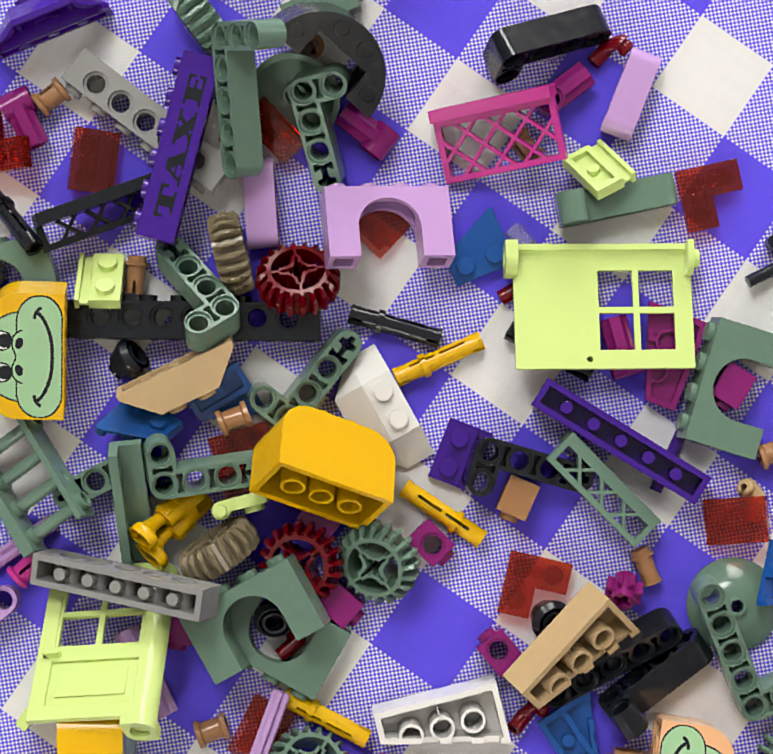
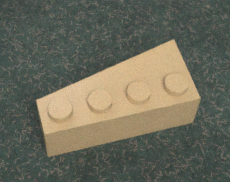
M587 582L502 676L539 710L568 688L573 677L577 674L589 672L594 668V661L606 652L611 655L620 648L619 642L628 635L633 638L641 631L607 596Z

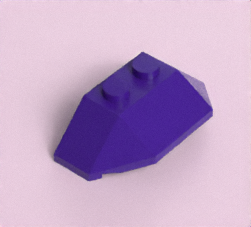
M17 0L14 3L15 7L8 9L0 27V60L113 15L112 9L107 2L102 0Z

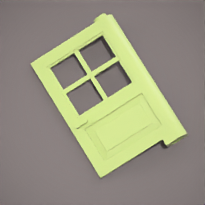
M518 239L505 240L503 245V279H513L515 369H695L691 275L694 272V268H699L700 251L695 249L694 239H687L686 243L518 244ZM671 271L673 307H640L638 272ZM597 272H631L632 307H599ZM599 314H633L634 350H601ZM640 314H673L675 349L642 350Z
M149 562L134 563V566L157 570ZM168 562L163 570H157L180 575L177 567ZM50 589L25 720L26 723L44 724L120 719L119 724L128 738L137 741L160 740L161 727L157 719L172 616L138 608L109 609L110 602L103 600L101 610L66 612L69 593ZM143 615L139 642L103 644L108 617ZM99 618L95 644L60 646L65 620Z

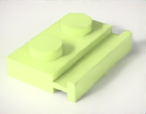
M601 139L597 140L596 145L592 147L587 145L569 154L568 159L563 160V167L597 200L624 188V183L628 181L632 183L636 181V171Z
M84 253L79 254L74 293L75 308H80V305H89V308L121 309L126 266L125 254L94 253L93 256H85Z

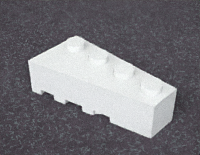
M493 674L372 705L373 717L381 745L438 742L440 744H452V742H471L472 744H485V742L512 743L497 682Z

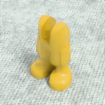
M206 494L167 499L156 506L157 509L154 510L155 514L143 522L133 524L129 528V535L137 543L135 546L140 554L157 570H163L168 564L167 554L163 550L165 544L171 538L179 541L184 539L194 529L196 523L213 507V502Z

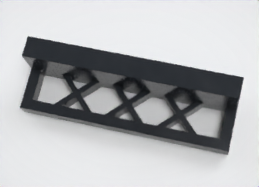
M151 173L35 213L31 220L37 236L44 242V254L132 223L135 214L128 217L125 216L128 210L136 213L137 208L130 205L134 196L141 193L144 180H150ZM129 197L127 204L120 201L121 199ZM110 203L124 208L120 219L114 222L101 216L105 206ZM100 207L98 214L90 211ZM82 213L95 218L91 230L86 232L72 227L76 216ZM71 218L69 224L61 222L62 220ZM99 221L106 223L105 225L96 228ZM56 224L66 229L60 241L49 244L43 227ZM69 231L77 234L67 238Z

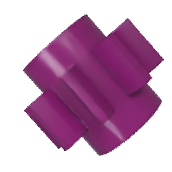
M619 571L615 574V577L608 576L604 595L611 598L610 600L620 610H627L632 608L634 603L641 604L644 583L638 582L636 574L630 571Z

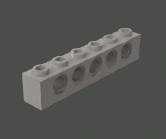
M83 48L61 76L67 83L64 89L77 99L84 96L92 102L89 106L90 109L102 118H105L107 114L117 121L114 125L115 128L128 138L133 133L142 140L139 146L151 155L153 148L158 149L161 137L156 136L160 118L166 119L168 111L86 48ZM95 79L105 80V88L102 92L96 94L90 92L92 81ZM120 98H128L130 100L129 109L122 113L116 112L114 109L115 102ZM147 116L153 117L155 119L153 129L147 132L141 131L139 129L141 119ZM203 138L199 154L205 157V163L202 168L195 170L191 186L202 194L206 190L214 194L226 179V175L222 168L221 151Z
M57 548L33 553L30 584L195 622H201L217 616L221 585Z

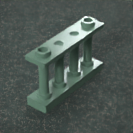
M16 419L19 425L0 438V454L24 436H27L35 451L6 473L0 471V519L23 558L33 557L34 552L46 550L47 547L43 542L44 536L74 515L76 519L92 518L95 513L91 508L92 502L85 492L80 490L44 431L43 421ZM42 462L51 478L21 500L17 499L11 489L12 483ZM58 488L67 504L38 526H33L27 516L28 510Z

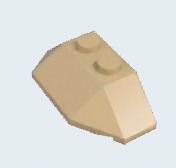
M233 337L227 338L207 351H192L128 383L118 386L116 388L118 401L163 415L167 412L175 414L182 411L188 406V402L196 398L204 400L216 393L215 389L220 387L234 347Z

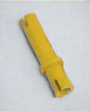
M478 331L431 353L425 355L422 353L418 354L416 359L391 370L398 386L401 387L423 376L428 378L432 376V372L485 350V346Z
M410 479L398 495L448 528L447 532L450 534L455 532L476 548L488 532L464 517V512L460 510L458 513Z
M288 687L286 693L290 695V699L286 709L304 717L303 721L307 723L312 721L364 748L372 730L319 704L320 701L316 698L314 700L307 698L306 701L295 697L290 693L291 688Z

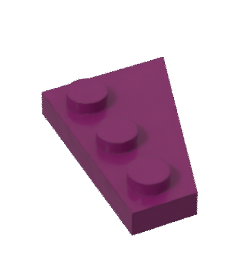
M648 301V307H665ZM648 314L646 350L675 349L673 314ZM693 318L696 357L706 322ZM645 369L644 400L675 411L691 369Z

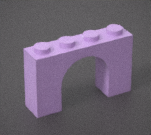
M334 183L324 186L319 201L325 269H357L362 257L359 221L367 214L375 211L396 213L410 224L416 239L418 268L450 267L456 254L448 186H439L436 183H426L421 186H408L405 183H395L391 186H377L374 183L346 186L342 183Z

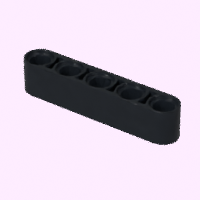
M667 608L654 609L631 621L641 631L633 638L628 635L618 643L620 648L609 655L606 652L593 662V669L586 674L581 673L573 677L571 685L546 705L551 708L564 706L674 648L681 642L683 630Z

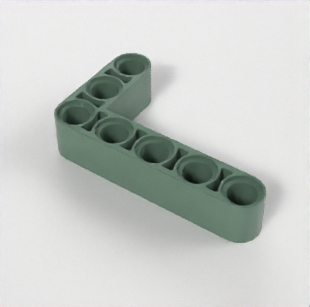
M279 18L215 22L211 28L221 160L224 174L229 179L257 176L263 171L264 159L254 50L281 48L285 45L287 30L284 22Z
M702 574L697 576L691 582L690 592L735 705L749 721L756 722L772 716L773 672L760 678L758 677L725 591L711 575ZM714 588L713 593L709 597H701L705 589ZM725 616L722 623L712 625L716 617ZM736 643L732 651L724 653L727 645ZM746 671L743 678L734 680L737 673ZM757 698L754 705L745 707L750 699Z

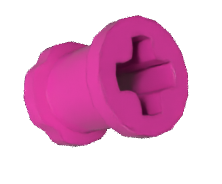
M33 557L22 558L15 566H9L6 569L10 577L24 590L29 587L28 582L31 577Z

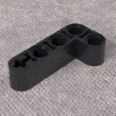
M596 4L506 26L495 31L488 40L483 52V59L494 83L505 84L514 80L520 74L524 64L596 46L607 40L612 32L600 7Z
M485 436L474 441L462 481L467 492L483 497L493 491L499 470H503L577 492L555 468L550 476L543 477L540 467L544 461H547L545 458L549 454ZM490 442L495 448V453L492 458L484 460L481 457L480 449L485 443ZM520 451L524 455V463L520 468L515 469L512 467L510 459L512 454ZM560 457L556 458L564 468H576V462ZM582 464V468H589L588 466ZM582 472V486L588 490L594 482L593 472ZM477 473H483L486 478V484L482 489L475 490L471 484L472 478Z
M696 628L686 629L683 631V638L677 646L632 669L600 695L598 703L625 739H635L648 728L649 723L643 714L707 666L713 659L714 653Z

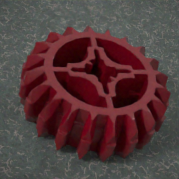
M292 241L290 247L280 244L278 251L270 249L268 257H262L260 265L257 266L256 289H258L261 302H266L268 310L276 308L278 315L288 312L290 318L294 314H300L304 319L306 313L311 312L316 316L319 311L318 308L327 310L329 303L335 302L336 294L340 290L341 272L339 269H325L324 250L320 251L318 244L308 247L305 241L302 246H296Z
M302 520L296 521L294 528L289 522L283 525L282 530L276 528L272 531L273 538L268 537L265 539L264 544L267 548L260 550L259 555L269 560L280 554L281 549L284 552V557L294 553L298 561L304 560L310 555L311 558L306 561V565L302 569L319 599L320 597L328 598L330 596L329 589L335 590L339 585L335 579H340L343 576V572L336 567L342 566L344 559L335 558V555L340 553L342 549L340 546L334 548L331 546L335 536L332 535L326 539L323 536L326 533V528L321 527L315 532L314 522H309L306 528H304ZM291 540H303L314 547L305 550L297 543L294 545ZM320 554L324 563L322 579L318 575L320 571L316 567V559ZM267 560L261 561L258 567L265 569L267 567L265 563Z

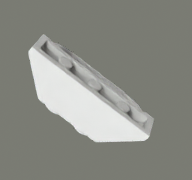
M375 344L360 351L342 374L335 403L344 419L370 428L386 439L393 450L395 465L409 468L434 454V451Z

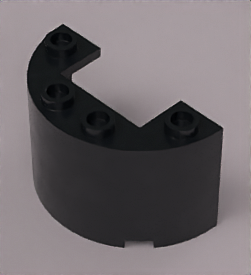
M321 1L294 4L273 16L272 18H279L284 22L287 30L286 44L297 54L321 31L356 63L350 70L351 82L345 97L370 118L379 105L384 92L386 68L381 49L366 27L344 8ZM342 80L338 83L339 86L343 85Z

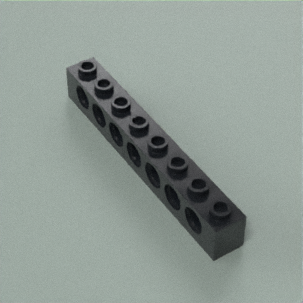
M122 295L121 309H106L109 314L108 321L104 325H96L93 315L98 309L89 308V305H80V308H75L74 300H68L67 338L186 340L184 319L194 308L182 295H171L170 301H158V295H139V301L126 300V295ZM234 296L239 302L240 328L238 332L232 335L233 341L321 342L320 308H318L319 311L316 316L308 312L303 319L300 314H297V324L291 328H286L282 326L280 322L281 315H278L276 308L268 310L266 302H252L251 296ZM129 309H137L140 313L139 322L134 326H128L124 320L125 313ZM161 309H168L172 314L171 322L166 326H159L156 322V314ZM261 310L265 312L266 322L263 326H251L249 317L253 311Z

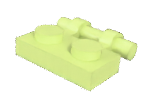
M252 492L215 503L212 507V515L217 520H225L235 510L244 508L245 514L260 511L265 508L264 503L270 501V499Z

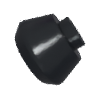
M119 341L109 357V369L117 379L129 381L148 373L149 359L144 350L134 341Z
M265 599L256 609L253 622L261 634L278 638L292 632L281 611L271 601Z
M543 600L533 607L530 619L532 630L537 637L563 610L566 604L561 601Z

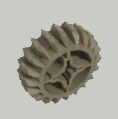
M223 211L209 216L207 220L209 239L220 281L233 295L239 296L254 290V275L238 214L234 211Z
M236 516L227 521H222L219 525L213 526L210 530L195 538L192 543L187 545L186 549L182 550L177 559L180 571L185 577L207 582L215 580L230 569H234L237 564L250 556L252 551L256 550L260 542L257 529L252 522H249L246 516Z

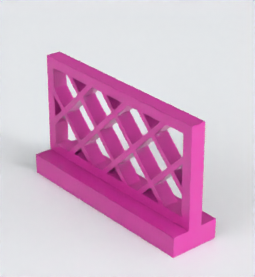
M555 83L427 112L430 124L434 126L446 184L568 159L555 98L557 95ZM548 104L551 119L546 127L530 117L538 106ZM531 108L527 115L520 111ZM513 112L524 119L515 134L501 125L507 113ZM500 115L497 122L490 118L493 116ZM479 119H484L493 125L485 140L471 131L475 122ZM470 122L467 128L462 126L461 123ZM527 122L542 131L534 146L519 137ZM552 124H553L554 132H555V133H553L552 131L549 130L550 127L552 126ZM453 125L464 132L456 146L445 140L443 127ZM497 129L512 138L504 152L489 143ZM546 134L557 141L559 154L548 156L537 149ZM467 135L482 144L474 159L459 150ZM515 141L531 150L522 162H517L507 155ZM447 148L452 151V153L450 154V156H449V154H448ZM485 148L500 156V159L493 168L488 169L477 162ZM534 153L540 156V158L531 159ZM457 154L471 164L464 174L453 176L451 161ZM504 160H506L507 162L511 163V164H508V165H503V166H501V164H502V162H503ZM474 166L480 169L479 171L471 172Z

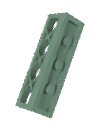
M566 431L558 439L561 443L545 459L635 548L661 520L574 432ZM567 448L576 457V468H564L556 458ZM582 464L588 466L589 468H582ZM569 472H576V479ZM582 472H593V475L598 479V490H586L582 486ZM591 494H598V501ZM604 494H613L620 501V512H607L605 510ZM612 516H620V524ZM626 516H635L644 525L634 538L626 531Z
M141 439L109 442L107 456L122 563L134 565L136 560L146 559L135 546L137 543L130 537L129 528L136 522H143L151 517Z

